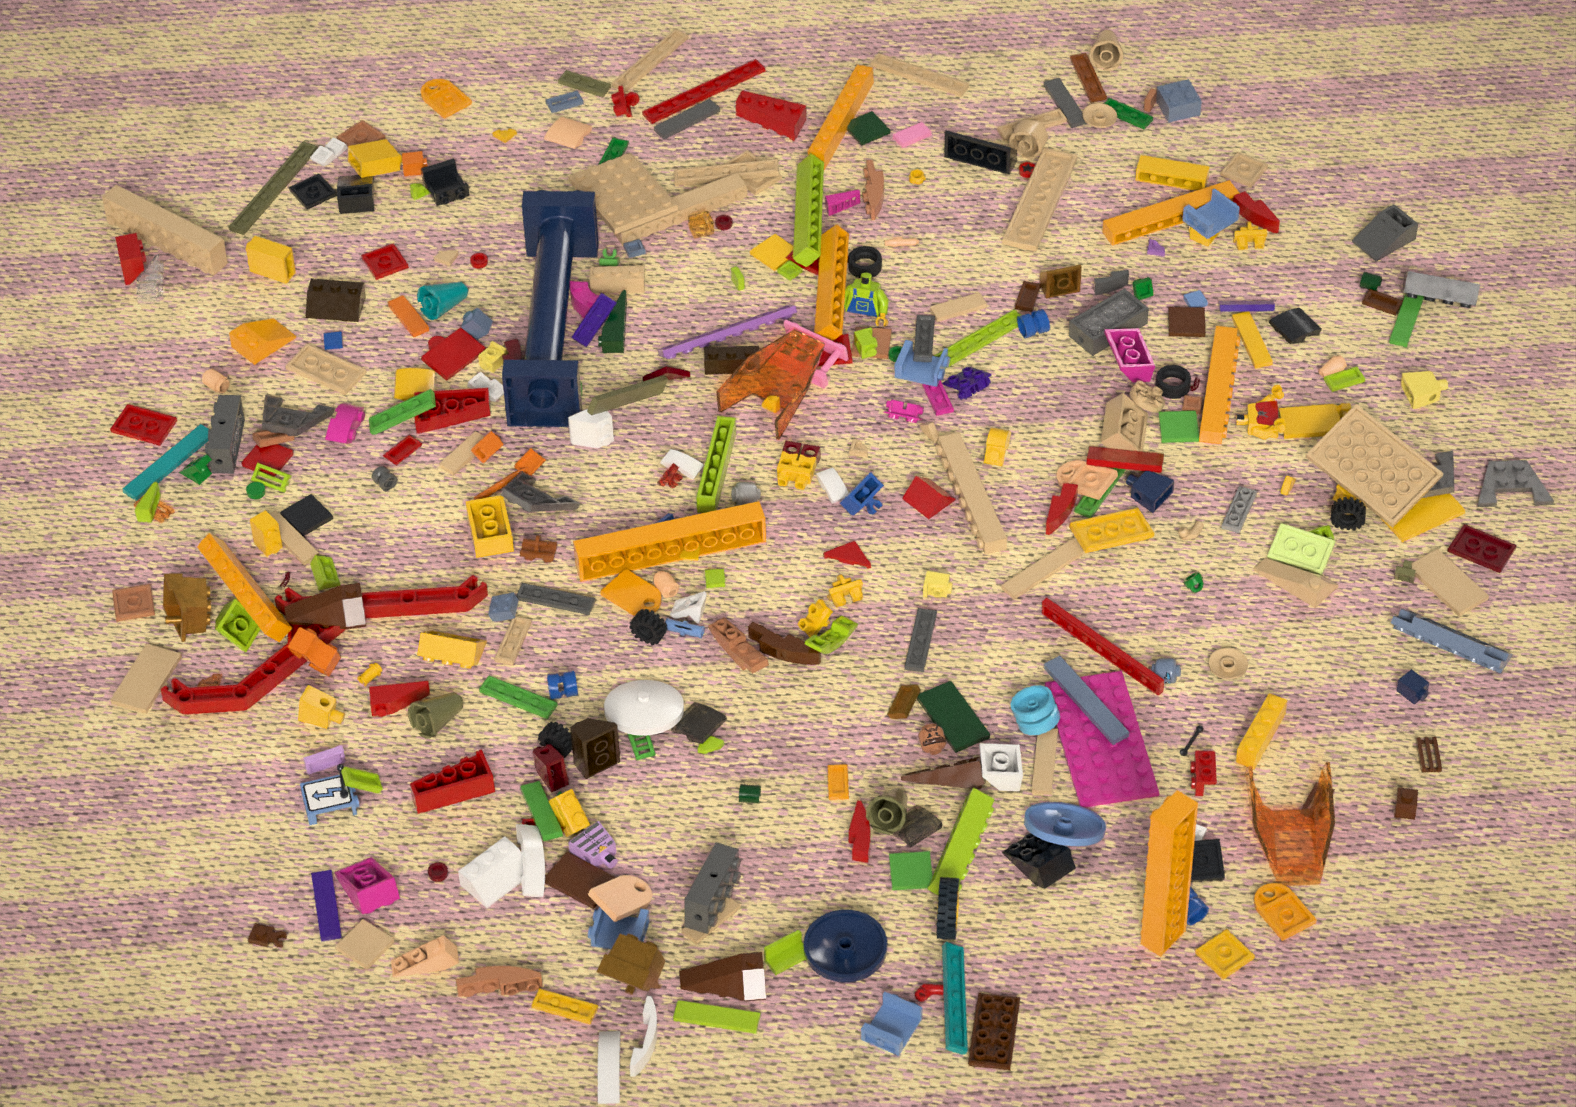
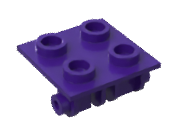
M966 367L962 369V372L948 377V380L942 382V384L959 390L958 398L966 400L972 394H976V391L980 392V390L988 387L991 383L989 377L992 374L973 367Z

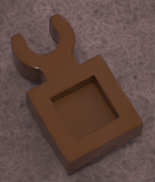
M255 923L248 937V943L268 947L270 943H273L276 947L282 948L284 946L283 941H278V939H287V933L284 931L275 933L274 927Z

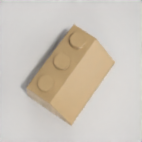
M645 266L590 267V291L594 294L621 293L622 290H626V293H645Z
M1124 393L1106 403L1101 443L1107 448L1143 451L1148 413Z

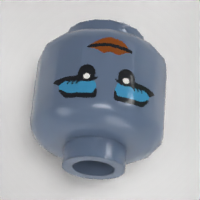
M1159 658L1155 664H1152V672L1164 679V684H1174L1177 677H1181V666L1177 665L1176 660L1173 658Z

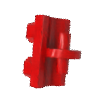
M623 85L618 86L619 92L611 95L612 102L615 105L613 110L617 117L624 114L627 117H633L631 106L638 104L640 97L632 91L626 94Z

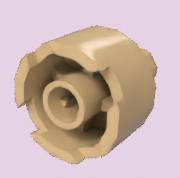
M1020 120L1009 139V147L1016 149L1017 154L1022 155L1021 158L1036 159L1041 154L1048 140V133L1044 128V123L1034 120Z

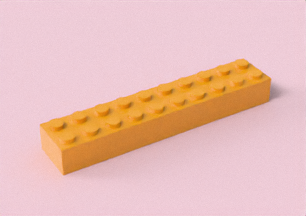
M760 501L575 540L573 541L575 566L580 582L620 574L625 569L634 571L681 561L683 558L679 557L684 549L691 552L696 550L699 545V556L764 543L766 542V521Z
M1178 790L1171 796H1167L1163 804L1158 809L1156 808L1152 811L1148 831L1150 834L1147 844L1148 854L1146 857L1147 867L1145 870L1146 880L1144 882L1145 893L1143 895L1144 905L1142 908L1143 918L1141 920L1142 930L1140 935L1141 945L1160 957L1186 932L1198 803Z

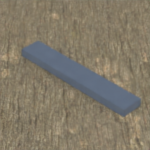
M1061 656L1044 663V669L1112 745L1129 737V731Z

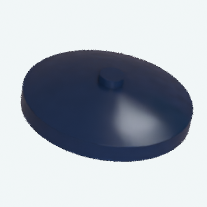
M836 910L820 916L809 926L804 937V955L809 966L818 975L835 982H856L871 976L882 966L887 956V936L880 923L868 914L856 910Z

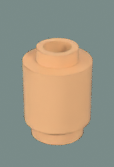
M213 368L205 371L202 376L203 384L216 393H224L229 388L230 383L227 377Z
M659 571L654 575V585L663 597H674L678 593L679 585L670 573Z

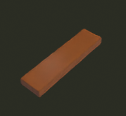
M1087 53L1071 55L1070 61L1090 103L1107 100V95Z

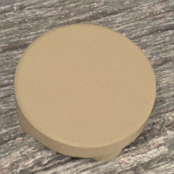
M1138 380L1129 392L1131 399L1139 407L1149 412H1160L1165 406V400L1162 396L1163 391L1159 387L1154 386L1152 388L1143 381Z

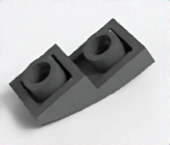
M1129 270L1112 271L1110 277L1094 278V294L1100 295L1113 292L1128 285Z

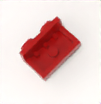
M1195 750L1194 761H1190V773H1194V777H1191V789H1195V796H1203L1204 785L1217 784L1215 751Z

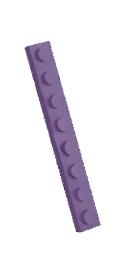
M789 304L657 349L660 357L671 359L676 357L677 353L683 352L685 354L692 352L694 347L699 346V348L709 346V342L715 340L716 342L724 341L726 336L732 335L735 337L743 334L744 330L749 329V331L759 329V325L764 323L765 325L774 324L776 319L782 318V320L791 318L792 314L797 313L796 306Z

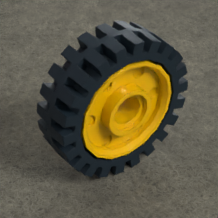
M940 877L937 903V939L956 940L959 913V878Z

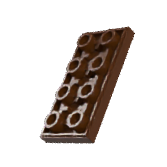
M978 993L968 1066L1011 1071L1020 997Z

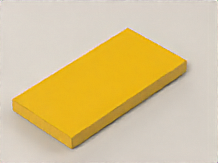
M1448 493L1421 498L1393 528L1383 519L1381 520L1401 542H1404L1465 514V509Z
M1139 508L1070 522L1069 525L1070 530L1085 553L1143 541L1154 537L1155 534Z

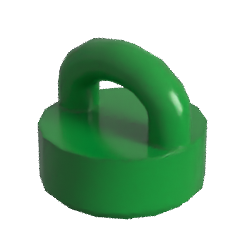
M1194 572L1183 583L1192 592L1198 593L1204 585L1203 576L1200 572Z

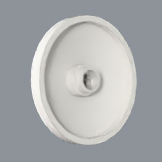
M636 680L616 687L607 695L604 702V713L607 721L617 724L619 731L632 735H654L671 729L681 720L684 713V702L681 694L674 687L666 683L654 680Z

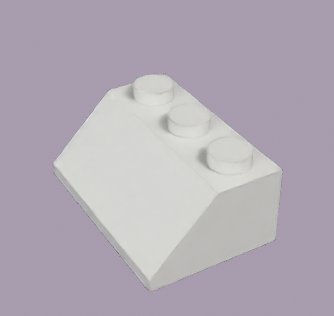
M503 837L458 871L460 885L486 908L490 907L521 883V877L524 874L522 853L510 840Z

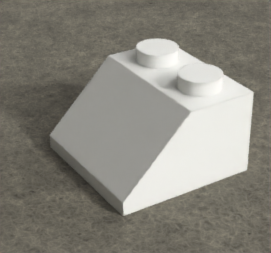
M588 409L568 417L570 442L572 444L600 448L614 441L612 416L608 411L591 416L587 412Z
M980 743L982 777L999 791H1020L1023 778L1020 745Z

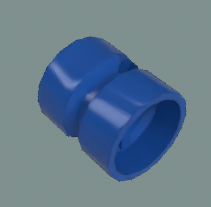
M1043 309L1034 311L1031 315L1027 313L1017 317L1018 329L1024 339L1035 336L1036 332L1042 334L1050 330V322Z
M575 671L563 672L561 676L558 673L547 675L550 700L562 698L563 695L566 697L578 696ZM563 682V688H558V683Z
M1191 886L1187 914L1188 925H1193L1203 920L1209 912L1208 906L1201 898H1198L1199 896Z

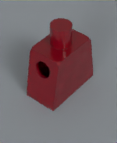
M551 744L544 747H536L532 752L536 772L552 793L569 785L564 757Z

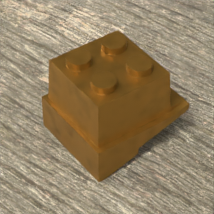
M164 573L163 610L166 614L165 624H173L181 641L186 642V634L206 632V625H210V614H207V612H211V600L207 599L210 598V586H206V578L183 577V573Z
M620 933L610 953L604 954L596 972L628 984L625 992L633 995L635 988L649 991L650 988H661L662 985H659L657 981L665 964V959L662 956V952L657 948L658 946L653 942L646 941L644 943L632 934H627L626 936Z

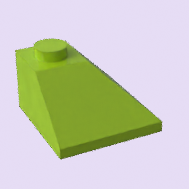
M236 599L224 605L215 621V630L244 652L248 651L261 630L242 604Z

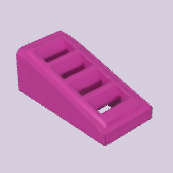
M859 189L825 196V208L828 216L860 204Z

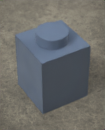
M476 308L473 311H468L463 316L461 328L478 340L489 333L493 320L479 308Z

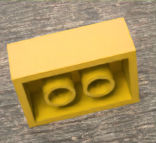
M503 496L465 501L476 558L514 552L513 538Z

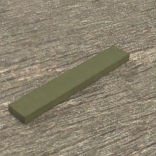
M663 375L592 398L587 412L592 416L660 395L664 391L668 378Z

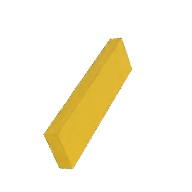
M1250 312L1232 314V321L1235 327L1238 328L1239 336H1241V340L1254 368L1272 365V358Z

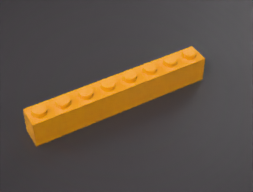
M856 65L808 149V155L811 153L824 162V170L847 132V126L856 116L874 84L873 67Z
M1228 180L1103 220V234L1113 246L1184 223V207L1190 205L1196 210L1211 201L1213 189L1224 194L1232 202L1233 196L1239 194L1232 182Z
M837 224L821 235V256L819 261L814 333L831 341L841 336L843 332L849 233Z
M1216 326L1199 442L1222 445V438L1227 436V427H1224V425H1228L1229 414H1226V412H1230L1231 401H1228V398L1232 399L1233 388L1230 385L1234 386L1235 375L1232 372L1236 373L1237 362L1234 359L1238 360L1239 349H1236V347L1240 346L1241 336H1237L1238 328Z
M208 533L197 548L263 633L280 643L292 627L227 544L213 534Z

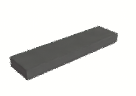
M1056 78L1045 81V89L1056 106L1061 109L1067 118L1069 126L1075 128L1087 124L1083 119L1082 111L1061 79Z
M708 99L654 126V131L665 140L720 112V107L711 99Z
M917 315L914 362L932 363L935 316Z
M526 583L521 584L516 595L519 601L590 615L596 601L594 597Z
M918 608L905 662V670L924 672L937 610Z

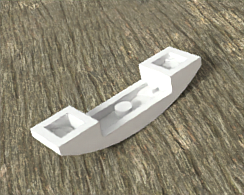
M517 824V843L521 844L524 872L521 877L523 896L543 897L545 860L540 832L537 826Z
M647 996L643 1010V1023L648 1025L643 1048H634L630 1062V1075L632 1077L639 1074L646 1066L653 1054L657 1041V1014L651 996Z
M599 1031L598 1104L620 1103V1031Z

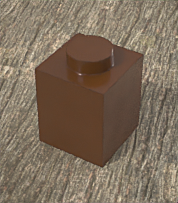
M1397 789L1395 818L1415 820L1418 790Z

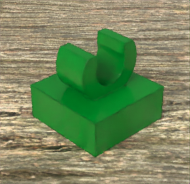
M1149 277L1140 278L1132 282L1134 296L1138 300L1154 296L1152 279Z

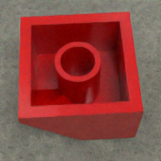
M136 233L115 237L125 285H131L143 272V263H146L145 252L140 251L144 250L142 240H138Z

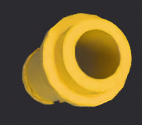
M371 663L369 668L357 677V680L366 687L375 677H380L383 670L379 664Z

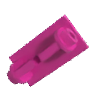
M891 399V401L887 400L886 407L889 410L883 413L889 414V418L899 419V416L905 417L907 422L917 423V420H923V418H919V414L922 415L924 411L921 405L907 403L906 409H903L904 402Z

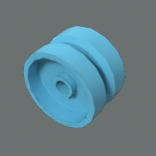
M1036 685L1024 688L1012 698L1010 703L1019 730L1024 734L1040 735L1046 733L1059 722L1060 712L1052 691L1048 687Z

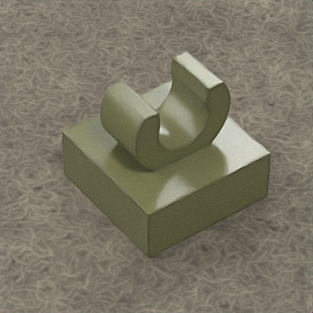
M1404 560L1403 567L1396 566L1395 579L1414 583L1416 570L1412 569V561Z

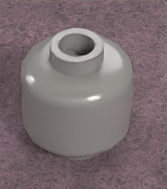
M738 482L731 491L732 501L737 506L757 502L761 496L760 489L753 482Z

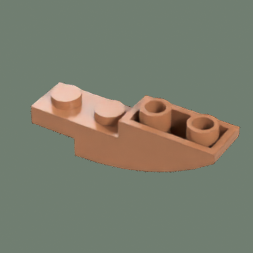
M866 160V168H863V175L867 180L865 192H862L863 203L867 202L865 204L866 214H870L871 220H875L884 200L883 170H875L873 160Z
M725 617L708 625L709 630L719 645L742 670L747 669L753 674L769 665L768 659L746 641L745 634Z
M513 966L475 968L476 975L456 979L458 997H471L481 992L492 993L497 989H500L501 996H512L518 992H532L543 987L540 972Z

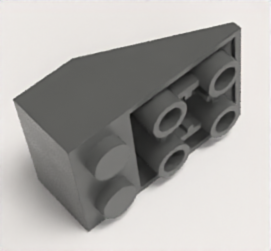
M1393 204L1382 210L1352 242L1374 261H1378L1416 240L1418 223Z

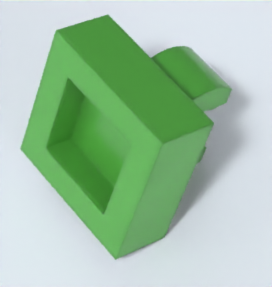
M604 248L599 265L618 266L620 257H615L617 249H613V255L610 256L607 254V248Z

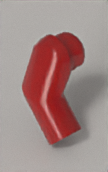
M925 983L915 991V998L922 1002L932 995H943V985Z

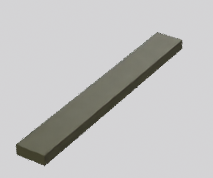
M303 141L229 225V230L245 235L310 160L318 146Z

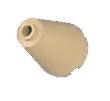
M1103 30L1090 49V62L1095 68H1104L1102 71H1113L1120 66L1123 60V49L1115 33L1111 30Z

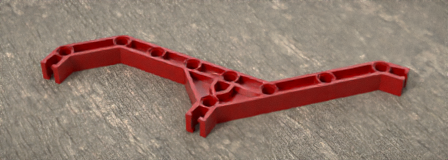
M472 575L460 586L364 592L362 593L365 619L467 612L488 596L487 584L481 582V585L478 587V578ZM287 587L284 590L286 601L282 599L280 594L274 599L278 611L285 615V606L311 596L302 597ZM289 624L292 629L288 632V643L238 684L189 688L174 678L171 680L172 692L168 691L169 688L166 685L160 689L162 699L176 711L185 715L247 710L308 661L302 656L300 659L297 658L288 648L299 627L304 630L307 628L317 633V637L325 644H329L346 629H340V626L331 625L329 628L322 627L321 624H312L310 626Z

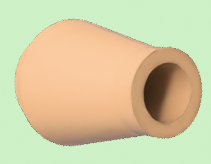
M1334 355L1325 365L1318 369V372L1324 378V376L1344 371L1347 364L1341 355Z

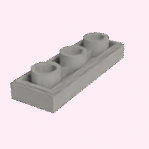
M1239 486L1222 523V529L1236 533L1241 532L1257 496L1256 490Z

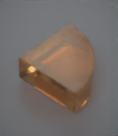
M213 674L212 677L205 680L202 679L197 687L219 686L223 676L222 674Z

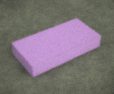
M342 745L304 757L307 774L346 762Z

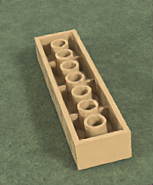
M118 185L112 187L102 196L106 220L110 225L119 227L123 232L136 233L138 239H143L149 245L160 248L164 253L168 252L174 255L176 259H182L190 266H196L204 273H209L213 276L228 264L223 238Z

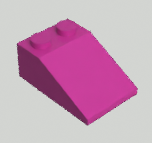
M372 857L334 872L351 902L362 914L372 913L375 909L391 905L394 901L400 899L395 878Z

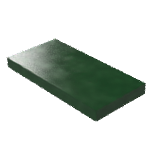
M948 681L918 695L917 701L933 723L943 729L945 739L955 753L990 738V733L952 681Z

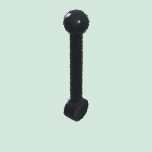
M1198 725L1196 727V732L1186 747L1180 750L1181 756L1188 754V749L1199 733L1203 732V726Z
M338 764L337 770L339 771L342 790L340 791V797L347 798L348 791L345 789L341 772L344 765Z

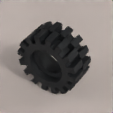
M1343 497V500L1339 498L1337 502L1334 501L1331 507L1332 525L1335 524V527H1340L1341 530L1345 528L1355 531L1356 527L1360 529L1365 524L1366 506H1364V503H1359V499L1354 501V497H1350V499Z
M649 609L638 611L629 626L632 629L631 633L636 634L634 636L636 639L640 638L641 642L645 641V643H650L651 645H657L666 634L668 628L666 627L667 624L663 623L665 620L663 618L660 619L658 613L655 615L654 611L651 610L649 612Z
M551 721L538 734V741H541L539 743L541 746L551 744L566 758L572 751L571 732H568L569 729L567 727L563 728V724L560 723L558 725V722L553 723Z

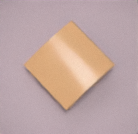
M560 117L549 128L544 139L575 149L583 143V138L592 131V126Z

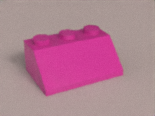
M1105 329L1104 333L1120 370L1133 383H1136L1138 380L1150 382L1155 364L1140 329Z

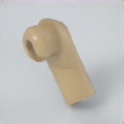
M1196 521L1190 530L1187 527H1181L1178 530L1179 537L1182 540L1197 538L1204 528V524Z

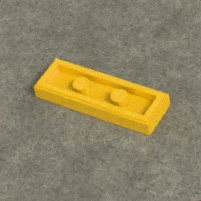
M540 988L531 1004L534 1009L590 1025L598 1010V1005Z

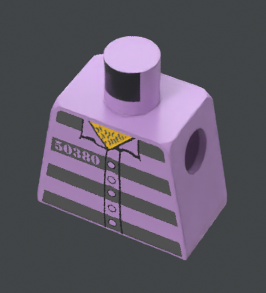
M599 821L568 842L569 853L596 867L604 863L611 869L618 862V859L614 857L616 854L615 841Z

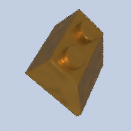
M1081 264L1040 272V284L1045 298L1080 292Z

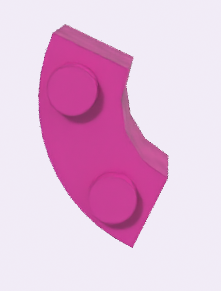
M570 281L572 307L581 317L585 318L599 295L590 291L588 282Z
M346 403L338 405L335 409V412L338 413L335 419L331 418L325 440L351 444L356 437L357 428L364 421V407Z

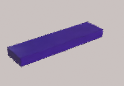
M332 870L313 872L311 876L321 942L341 939Z

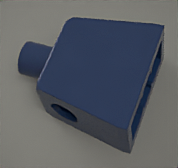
M1145 471L1139 478L1130 474L1126 480V484L1131 486V498L1152 513L1174 491L1173 479L1151 471Z

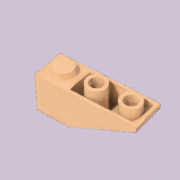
M444 935L391 960L393 977L442 971L459 964L457 946Z

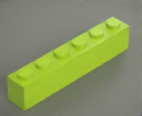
M717 416L696 497L697 513L715 511L718 508L736 437V418Z
M975 788L967 795L927 890L939 895L940 877L959 878L960 892L962 888L960 881L965 879L969 871L966 867L968 864H971L975 857L973 850L978 848L982 840L979 837L980 833L983 834L987 828L988 823L985 821L991 817L994 811L992 807L994 798Z

